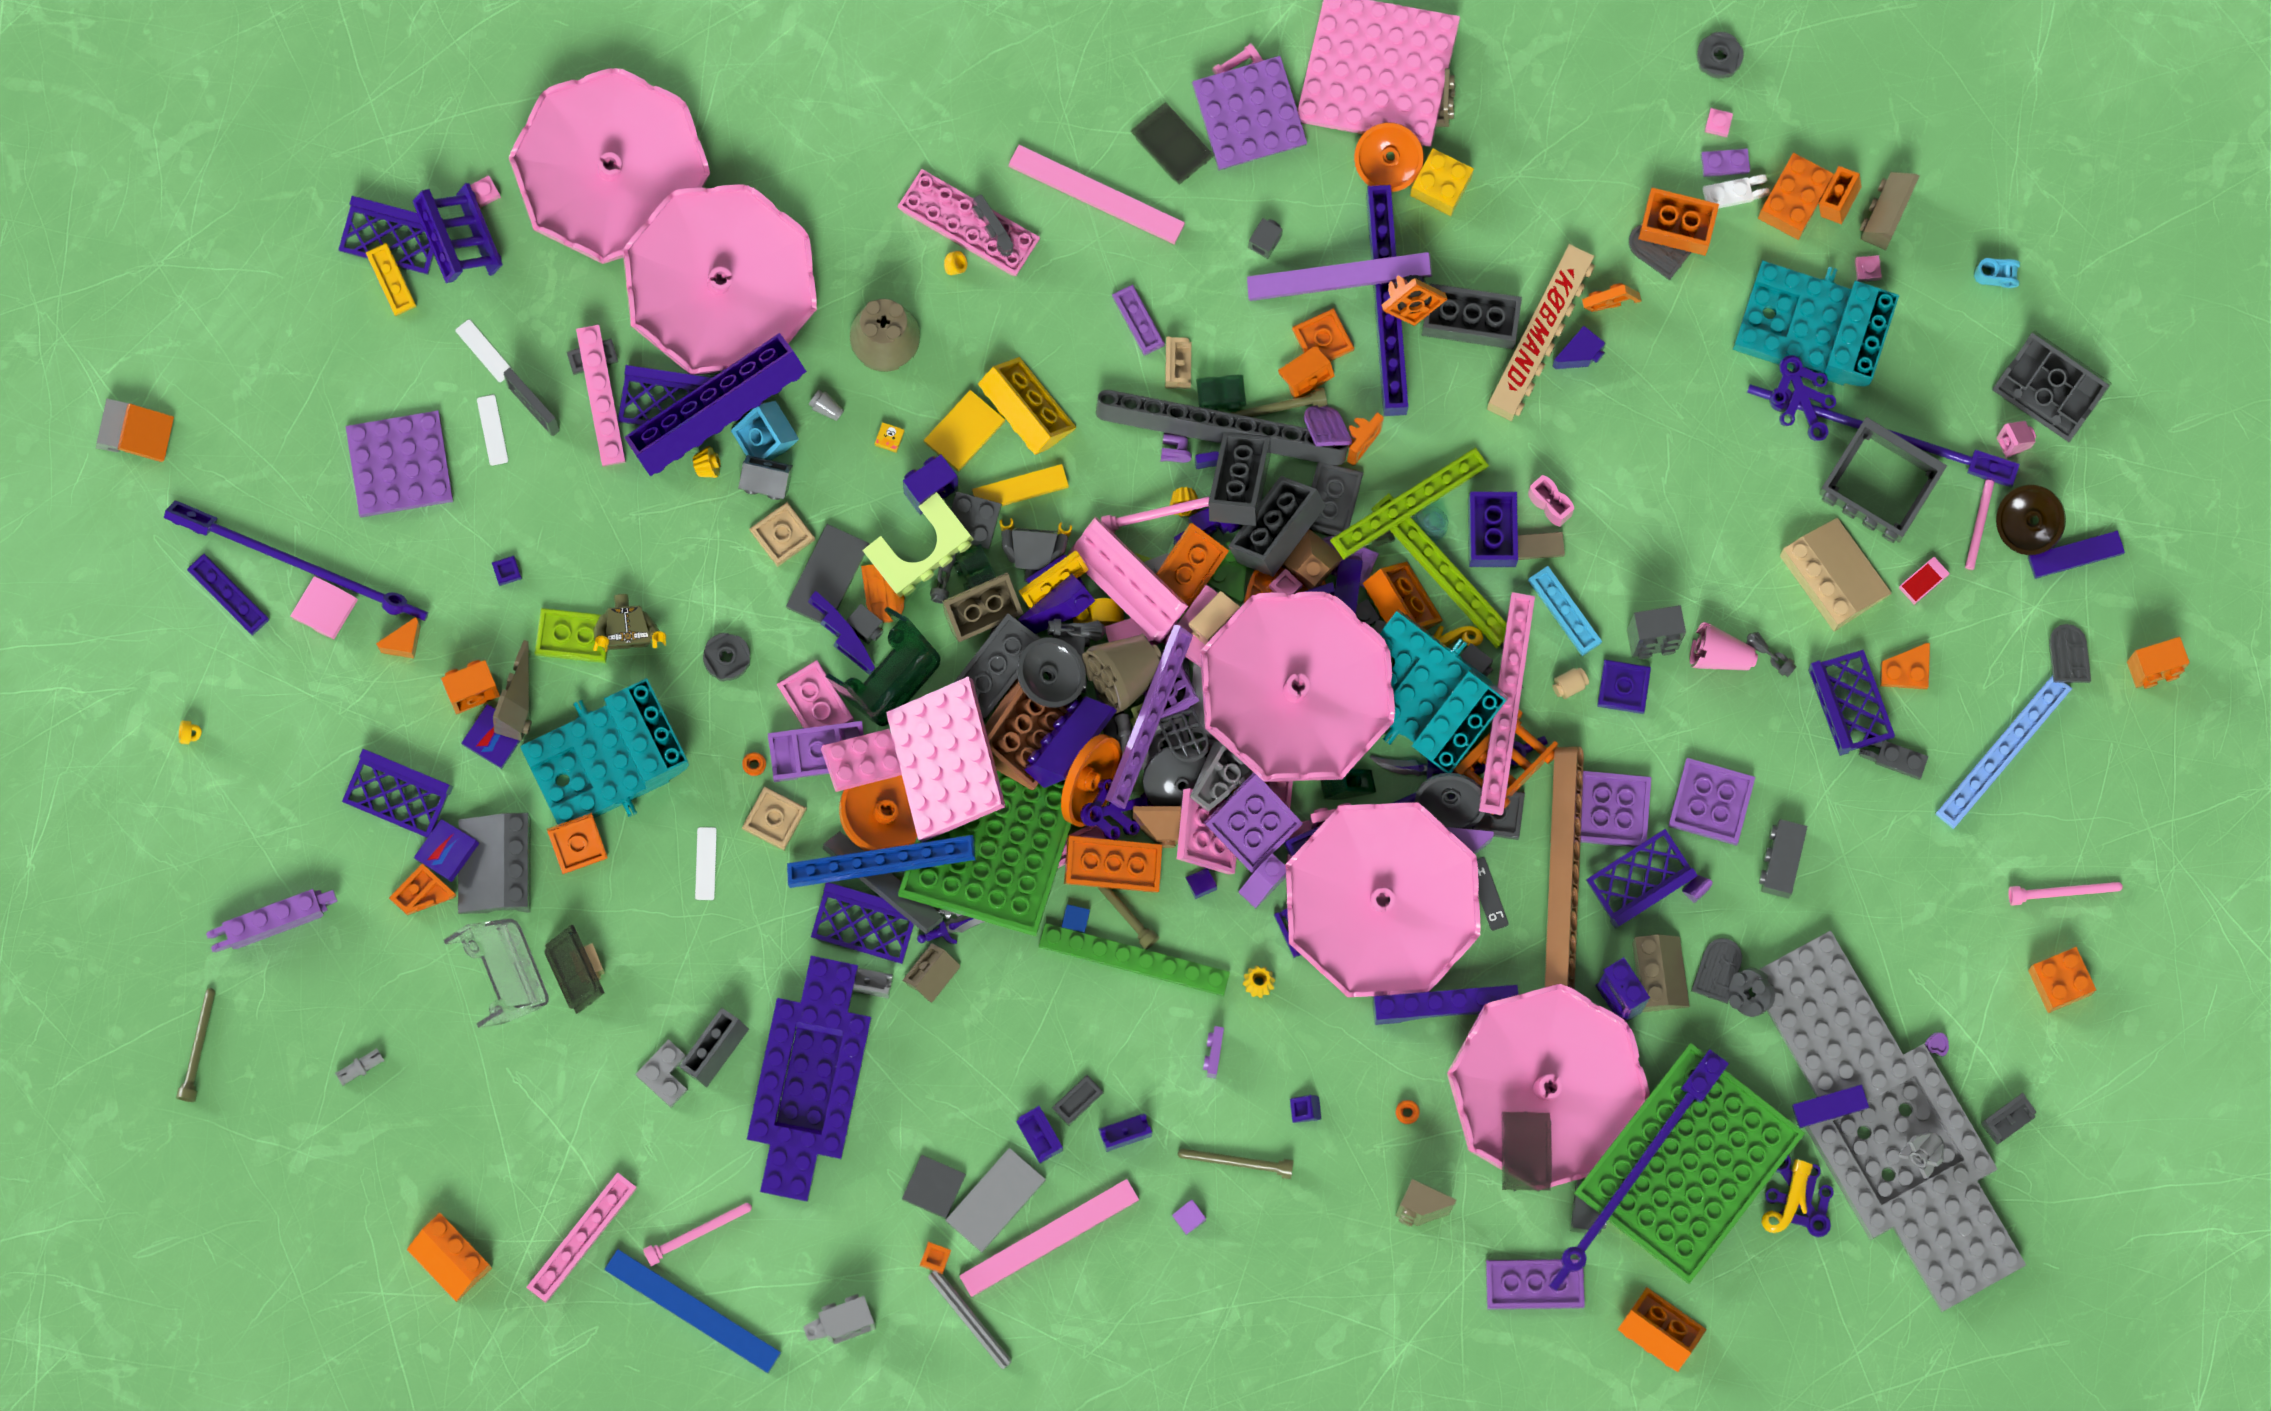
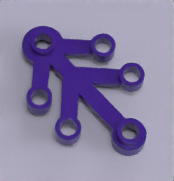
M1794 355L1786 356L1779 365L1782 378L1777 390L1770 396L1773 404L1779 405L1786 401L1785 392L1790 381L1792 382L1794 391L1785 413H1782L1779 417V422L1783 426L1792 425L1795 422L1794 415L1800 403L1810 426L1808 428L1809 438L1813 441L1824 440L1828 436V427L1824 423L1818 422L1810 399L1821 403V406L1825 409H1831L1836 405V398L1833 395H1825L1803 385L1801 377L1811 380L1815 387L1820 388L1827 384V376L1823 373H1815L1804 368L1801 360ZM1788 363L1793 365V371L1787 369ZM1818 376L1822 377V384L1817 383L1816 379ZM1777 393L1782 397L1780 402L1775 399ZM1826 398L1831 399L1832 403L1830 406L1826 405ZM1785 415L1790 417L1789 423L1784 421ZM1814 428L1819 429V436L1814 435Z
M1100 780L1098 784L1100 791L1094 801L1086 803L1082 807V822L1087 826L1097 825L1104 831L1106 839L1117 840L1120 836V829L1117 826L1110 825L1103 818L1110 815L1123 826L1125 834H1138L1139 824L1136 821H1131L1122 812L1132 810L1133 806H1153L1150 801L1148 802L1145 792L1139 798L1128 800L1125 809L1118 808L1111 802L1106 806H1102L1112 780Z
M1787 1156L1783 1161L1784 1167H1779L1776 1172L1781 1173L1790 1188L1792 1171L1789 1167L1791 1159ZM1812 1164V1168L1817 1170V1175H1810L1807 1180V1217L1795 1214L1791 1223L1807 1227L1808 1232L1814 1237H1823L1831 1228V1222L1826 1213L1829 1200L1833 1196L1834 1191L1829 1185H1823L1819 1189L1820 1202L1816 1212L1811 1202L1816 1180L1821 1174V1169L1818 1165ZM1771 1188L1765 1193V1200L1770 1204L1776 1202L1786 1204L1788 1194L1780 1193L1777 1189ZM1822 1189H1828L1830 1196H1823ZM1769 1192H1774L1777 1197L1775 1200L1769 1199ZM1814 1222H1821L1822 1229H1816L1814 1227Z

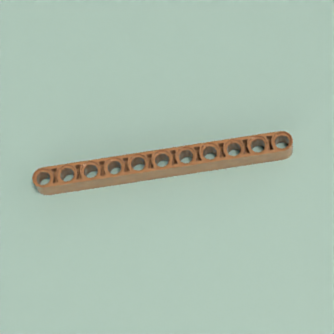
M1581 746L1557 747L1554 754L1545 987L1562 984L1574 990L1584 754Z

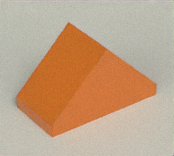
M413 618L376 643L380 652L414 658L421 628L417 618Z

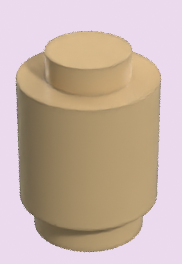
M1573 668L1554 678L1552 687L1558 697L1567 699L1584 690L1585 686L1589 684V679L1582 668Z

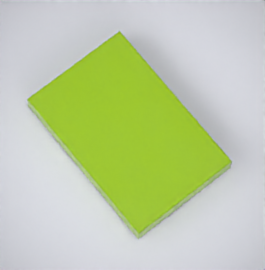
M541 608L535 656L606 663L607 652H604L605 650L601 646H598L597 651L593 650L595 643L593 629L601 615Z

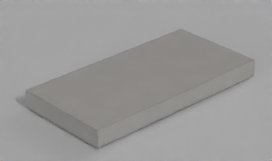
M1009 1148L945 1221L982 1253L1046 1179Z

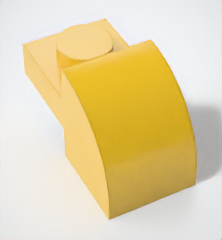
M1112 598L1094 599V603L1073 618V623H1088L1099 620L1105 627L1124 621L1123 609Z

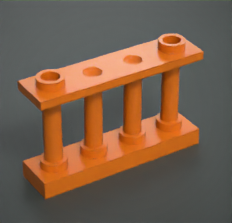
M1519 709L1515 733L1536 750L1540 756L1531 764L1513 748L1511 759L1525 771L1517 780L1509 774L1507 785L1510 787L1506 791L1504 809L1511 802L1509 798L1545 762L1549 764L1554 759L1555 749L1558 746V743L1554 741L1548 748L1545 747L1521 726L1522 722H1520L1523 712ZM1490 733L1452 772L1473 779L1481 788L1483 779L1475 773L1474 767L1478 763L1486 765Z

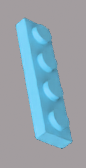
M1549 566L1528 579V582L1581 656L1602 643V640Z

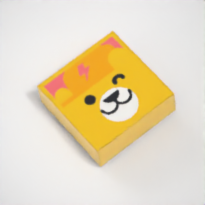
M882 422L875 446L897 453L905 430Z

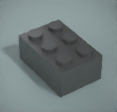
M1681 605L1635 612L1627 628L1632 657H1639V659L1650 658L1653 656L1652 654L1662 653V655L1676 653L1675 650L1679 649L1686 634Z

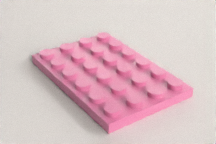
M966 677L886 712L918 840L921 842L927 841L1006 807L972 678Z

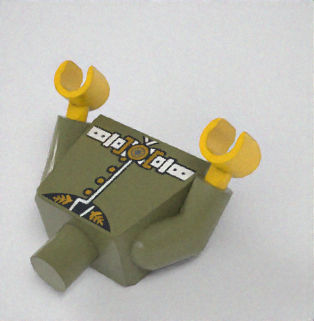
M628 594L615 595V608H608L605 614L599 617L593 629L594 651H597L598 646H601L605 650L604 652L615 649L647 647L651 640L653 648H657V642H662L666 646V634L659 630L647 612L642 611L641 606H629Z

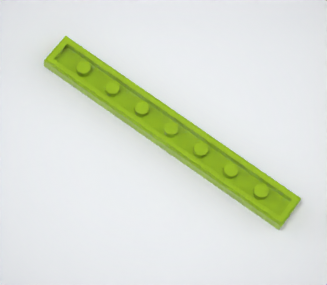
M1475 447L1333 537L1330 542L1344 560L1486 470L1489 465Z
M1388 493L1371 510L1373 512L1394 498ZM1410 517L1391 529L1392 534L1496 648L1503 644L1506 621L1420 526Z

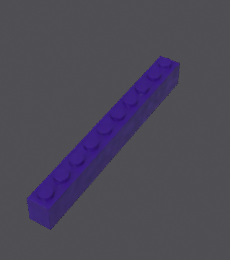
M1391 185L1368 186L1366 201L1371 260L1396 257ZM1389 283L1374 284L1383 416L1407 415L1408 395L1402 320L1383 311L1382 304L1390 298L1388 292Z

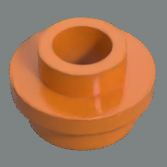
M752 752L744 757L742 766L748 775L758 776L764 772L766 760L760 753ZM753 761H757L759 763V766L757 768H751L750 763Z
M1404 1100L1398 1104L1395 1113L1401 1123L1412 1124L1418 1119L1420 1110L1415 1102ZM1410 1109L1412 1115L1406 1117L1403 1114V1110Z

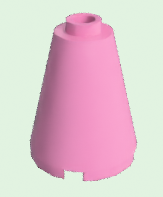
M1703 622L1700 624L1696 631L1700 635L1697 640H1693L1690 650L1689 662L1693 664L1692 668L1748 671L1751 667H1755L1758 654L1755 653L1754 647L1710 623Z

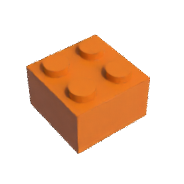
M2180 637L2138 649L2127 661L2136 688L2144 686V689L2156 686L2158 684L2157 681L2166 679V682H2170L2180 678V674L2185 672L2184 669L2190 663Z
M486 660L472 661L467 664L466 668L450 670L441 678L456 715L500 697Z
M2077 947L2033 964L2028 969L2048 1013L2089 997L2096 991Z

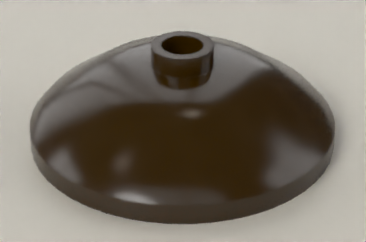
M2038 485L2020 486L2009 492L2000 503L1996 516L1997 530L2002 541L2013 551L2024 555L2042 554L2053 548L2064 533L2066 514L2063 504L2056 494L2045 487ZM2035 516L2039 518V522L2036 525L2033 523Z

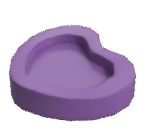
M1936 1032L1927 1039L1925 1046L1930 1053L1945 1056L1949 1050V1041L1945 1034Z

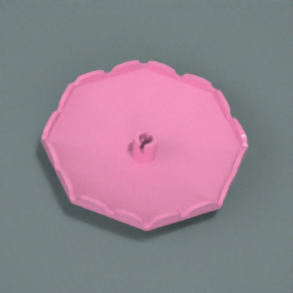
M617 68L601 70L589 74L580 80L566 81L543 91L536 101L528 121L519 134L509 156V161L533 230L602 264L623 258V249L650 218L668 194L679 189L704 187L710 175L708 162L697 137L696 128L686 102L663 88L652 86L644 79L626 70Z
M737 184L717 186L710 189L699 187L672 191L623 249L631 327L690 375L720 373L779 333L789 344L817 310L815 281L812 272V253L808 234L795 220L784 212L779 211L768 198L750 186Z
M1272 592L1252 595L1200 651L1205 729L1264 782L1343 779L1394 723L1395 705L1393 688L1391 687L1392 664L1388 645L1371 626L1361 622L1342 600L1326 592H1299L1292 595Z
M1419 803L1338 806L1285 864L1289 944L1346 997L1429 992L1480 936L1477 856Z
M1562 984L1485 1004L1447 1072L1468 1150L1536 1191L1586 1178L1650 1095L1644 1070L1639 1064L1636 1040L1628 1023L1608 1009L1595 1005L1589 998L1576 990Z

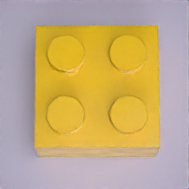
M1433 148L1411 188L1410 196L1452 216L1472 179L1474 168Z

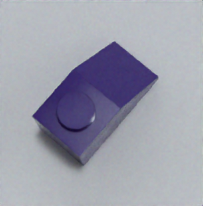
M1583 326L1554 359L1552 367L1555 369L1589 367L1593 361L1597 363L1605 354L1603 351L1605 342Z

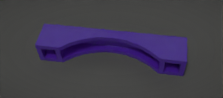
M1518 985L1374 996L1372 1001L1375 1025L1440 1016L1479 1015L1485 1004L1519 995Z

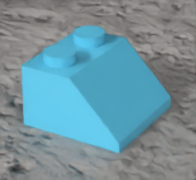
M776 401L763 403L752 409L731 430L746 457L750 455L773 460L789 450L799 440Z

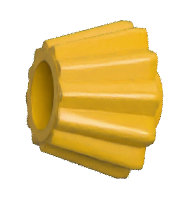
M707 446L694 455L693 467L699 477L717 478L720 475L721 461L713 448Z
M1180 487L1173 491L1170 505L1196 500L1198 496L1192 488ZM1201 508L1173 515H1179L1180 517L1196 514Z
M1257 965L1254 969L1249 968L1248 973L1244 974L1245 980L1242 983L1246 987L1245 991L1251 993L1252 997L1258 996L1262 998L1264 995H1269L1270 990L1274 989L1273 983L1275 978L1272 977L1273 972L1268 971L1265 966L1261 968ZM1257 978H1261L1264 983L1256 985L1254 981Z

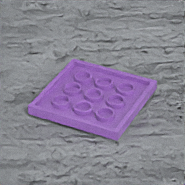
M1281 56L1192 81L1218 170L1307 145Z
M439 411L346 426L360 518L453 502Z

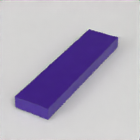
M2118 531L2053 548L2042 554L2029 555L2028 560L2034 578L2037 579L2120 556L2125 551Z
M205 554L199 557L187 569L252 636L269 621V618Z

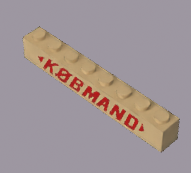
M1569 244L1488 403L1487 410L1509 421H1513L1515 415L1520 416L1525 406L1522 403L1525 395L1530 396L1535 384L1532 381L1535 375L1540 377L1545 367V364L1542 363L1545 355L1550 357L1555 347V344L1552 342L1555 336L1560 337L1565 327V324L1562 323L1565 316L1570 317L1575 308V304L1572 303L1575 296L1580 298L1585 288V285L1582 284L1585 276L1590 278L1595 268V265L1592 264L1593 255Z

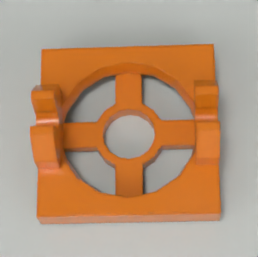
M1378 412L1370 422L1364 418H1355L1354 422L1359 428L1352 425L1349 426V431L1353 438H1351L1352 445H1349L1347 462L1353 466L1356 465L1382 430L1384 417Z

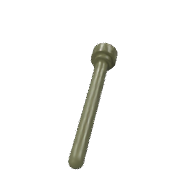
M1323 387L1314 389V392H1311L1308 396L1230 413L1256 417L1311 404L1313 406L1318 405L1319 408L1327 406V399Z
M1097 887L1139 935V943L1145 950L1158 941L1160 937L1155 931L1149 928L1146 929L1111 888Z
M212 988L207 989L205 992L185 1083L177 1091L176 1098L182 1101L195 1102L197 1091H195L194 1083L215 996V991Z
M1180 1149L1178 1151V1156L1183 1159L1277 1172V1175H1282L1281 1178L1291 1179L1294 1160L1284 1159V1161L1276 1163L1188 1149Z

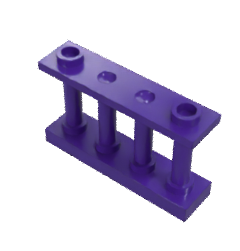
M465 183L456 196L435 199L430 189L422 190L412 201L446 283L454 282L464 269L486 266L489 276H492L503 265L501 255L497 252L470 183ZM461 205L465 216L444 220L441 218L438 208ZM469 225L473 237L451 240L446 229ZM477 245L481 257L461 261L458 259L454 249Z

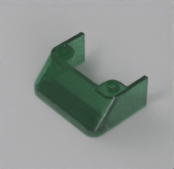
M886 607L884 610L896 623L888 634V643L893 650L867 680L862 683L857 678H849L842 682L829 673L825 676L843 698L879 726L889 724L886 712L908 703L938 669L941 661L938 652L909 618L889 607Z

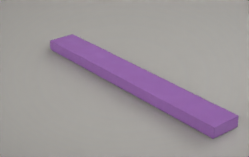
M1429 252L1248 276V299L1255 301L1389 283L1391 281L1397 282L1396 277L1398 275L1401 277L1409 275H1419L1423 278L1432 277L1431 255Z
M1173 626L1106 796V800L1118 808H1126L1191 643L1193 634L1182 626Z

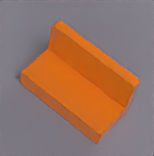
M1316 346L1278 370L1279 375L1288 384L1293 398L1307 395L1335 376L1331 362Z

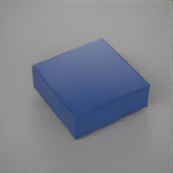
M1067 904L1062 928L1085 933L1090 910Z

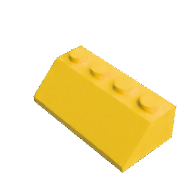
M1020 357L993 366L978 383L983 393L993 402L999 413L1006 418L1012 429L1019 434L1028 449L1035 455L1050 449L1077 428Z

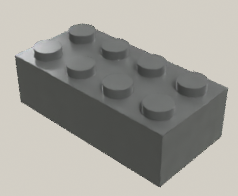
M1429 284L1446 293L1447 300L1424 318L1422 336L1514 349L1522 297Z
M1223 433L1208 502L1209 521L1256 526L1271 456L1270 437Z
M1280 476L1261 501L1256 526L1243 525L1228 547L1237 563L1274 577L1326 505L1317 489Z

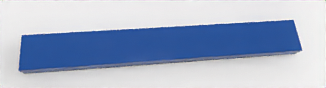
M973 835L787 863L788 886L795 888L976 860L975 838Z
M618 1249L604 1269L767 1374L781 1354L780 1351Z

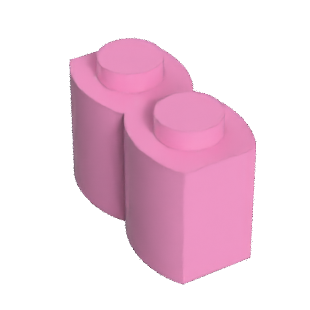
M1542 475L1530 485L1528 491L1530 500L1536 507L1544 510L1546 517L1551 523L1560 527L1572 517L1574 512L1572 501L1565 494L1558 492L1557 486L1550 478Z

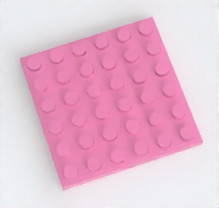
M1323 0L1297 111L1301 123L1364 134L1371 127L1381 123H1397L1409 128L1418 137L1421 145L1431 147L1444 93L1445 68L1450 67L1460 16L1372 0Z

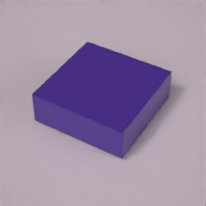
M1219 452L1196 454V470L1215 467Z
M514 556L492 562L499 586L522 579Z

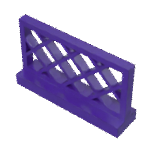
M351 196L350 210L338 251L368 259L366 253L360 250L364 248L368 252L369 250L366 246L377 240L383 245L381 238L393 232L398 243L389 247L390 251L401 246L406 255L403 259L396 261L397 266L428 275L434 253L430 243L423 247L417 237L425 232L418 214ZM354 214L364 215L368 223L356 229L352 222ZM368 216L374 217L375 219L370 221ZM379 220H385L390 229L378 235L373 224ZM403 225L408 226L412 235L401 241L395 230ZM370 226L376 237L364 243L358 232ZM356 234L362 245L355 249L346 248L347 239ZM415 238L420 249L409 255L403 244ZM423 252L426 257L424 268L415 266L411 258Z
M626 365L618 422L643 425L649 421L645 414L656 406L662 412L663 410L659 404L669 396L675 403L677 402L672 396L676 391L684 389L689 394L691 393L689 390H695L710 380L711 377ZM629 383H640L644 391L633 398L628 392ZM644 384H651V386L646 388ZM655 386H663L667 394L656 401L649 391ZM667 387H671L674 389L672 391H669ZM647 393L654 404L642 411L636 400ZM627 395L631 399L629 402H627ZM634 403L641 413L633 419L625 418V408ZM644 416L647 421L638 419Z
M1864 650L1823 662L1819 660L1810 664L1808 671L1839 756L1849 754V751L1895 737ZM1860 657L1863 665L1860 673L1847 667L1850 660ZM1834 665L1842 669L1838 679L1828 675L1826 667ZM1844 671L1857 676L1853 687L1840 681ZM1860 678L1869 682L1871 688L1868 694L1855 688ZM1837 685L1850 691L1846 700L1836 697L1834 691ZM1853 692L1865 698L1861 708L1848 702ZM1867 700L1877 704L1879 710L1876 716L1863 710ZM1845 706L1858 712L1854 722L1844 718L1842 712ZM1860 714L1873 719L1869 729L1856 724ZM1876 721L1885 725L1886 734L1878 735L1871 731ZM1853 728L1866 734L1863 741L1853 743L1850 736Z
M362 749L359 756L360 760L342 802L428 838L434 830L446 799L451 794L454 786ZM364 765L373 769L375 778L363 782L360 773ZM377 770H378V771H381V772H383V773H385V774H382V775L379 776ZM389 775L393 776L397 787L385 791L381 779ZM399 779L407 783L401 785ZM378 781L382 793L369 797L365 785ZM412 784L416 786L419 796L407 800L402 788ZM362 787L366 800L358 803L349 800L353 790ZM421 789L426 790L428 792L422 794ZM399 790L404 802L391 807L387 794ZM431 794L440 796L438 805L428 809L424 797ZM383 796L388 809L380 812L375 811L371 801ZM421 799L425 811L413 816L409 803ZM368 802L370 808L363 806V804ZM405 805L410 818L399 821L396 819L393 810ZM390 812L391 817L385 815L384 813ZM427 814L430 824L425 832L418 829L415 819ZM411 821L413 826L406 824V822Z
M1664 829L1586 879V882L1611 919L1610 922L1616 929L1698 875L1693 868L1691 869L1667 830ZM1662 836L1668 843L1667 853L1654 850L1655 841ZM1649 844H1651V848H1650V849H1646V848H1645L1646 846H1648ZM1638 851L1649 853L1647 866L1634 863ZM1653 854L1666 857L1663 869L1650 867ZM1631 857V862L1624 861ZM1669 857L1678 859L1683 869L1678 872L1668 871ZM1618 864L1630 865L1627 878L1614 876ZM1633 866L1646 869L1644 882L1631 879ZM1612 869L1611 875L1605 874L1607 871ZM1650 870L1662 873L1661 883L1658 885L1647 883ZM1666 874L1672 875L1665 880ZM1599 876L1610 878L1608 891L1598 889L1593 880ZM1613 879L1626 882L1624 895L1611 892ZM1630 883L1643 886L1641 896L1638 898L1627 896ZM1646 886L1652 888V889L1648 890L1647 892H1645ZM1610 895L1623 898L1622 906L1616 912H1613L1609 906ZM1627 899L1633 900V901H1631L1630 903H1628V904L1626 905V900H1627Z
M827 882L811 937L903 964L914 924L910 921L907 931L898 936L892 923L899 919L909 920L883 898ZM828 897L836 899L842 909L829 915L825 908ZM842 902L849 903L850 905L844 907ZM856 905L862 909L865 916L852 922L846 910ZM864 908L870 909V910H873V911L867 914V912L865 911ZM825 912L827 917L822 919L823 913ZM844 912L850 924L837 930L831 918ZM877 912L883 913L887 923L875 929L869 916ZM887 915L894 916L896 918L890 921ZM867 919L872 931L860 937L854 925ZM829 920L835 932L828 936L817 934L820 924ZM889 925L895 938L883 944L877 931ZM852 926L858 939L851 943H846L839 933ZM875 933L881 945L873 950L867 949L862 939ZM837 934L839 940L833 939L831 937ZM905 936L904 942L902 943L900 938ZM898 940L902 948L899 958L889 955L885 946ZM860 941L862 947L853 944ZM883 948L885 954L877 952V950Z

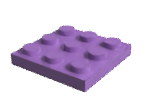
M1686 758L1668 827L1737 846L1756 777Z
M1583 771L1581 842L1636 848L1647 841L1651 777Z
M1255 773L1241 784L1203 822L1252 874L1303 824Z

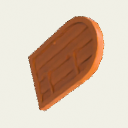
M873 564L861 566L867 609L881 619L883 623L896 621L903 613L905 597H899Z

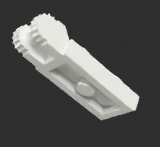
M1760 175L1749 179L1747 177L1703 186L1705 201L1719 204V209L1767 197L1770 195V189L1763 188L1752 192L1751 186L1767 182L1766 175Z

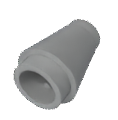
M820 389L808 404L813 407V411L834 419L836 422L844 412V409L826 391L822 392Z

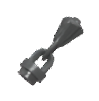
M957 553L952 556L953 560L947 566L939 567L937 587L931 588L930 591L931 601L943 604L942 601L949 597L946 584L949 581L952 567L957 560ZM942 571L947 572L946 577H941Z
M1053 619V621L1048 622V635H1052L1053 638H1059L1061 631L1067 632L1071 636L1087 637L1094 641L1102 639L1104 634H1106V628L1099 620L1088 623H1070L1068 626H1061V619ZM1073 627H1080V632H1072L1075 631Z
M1759 632L1750 633L1747 636L1746 644L1754 647L1756 651L1770 655L1772 666L1782 676L1789 677L1797 667L1793 664L1794 661L1791 658L1788 659L1784 654L1779 652L1773 654L1770 652L1768 645ZM1778 657L1785 662L1782 667L1775 662V660L1779 661Z

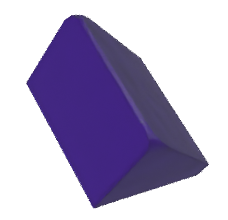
M1208 868L1185 877L1195 899L1217 890V885Z
M1307 1095L1290 1099L1292 1123L1321 1120L1318 1096Z

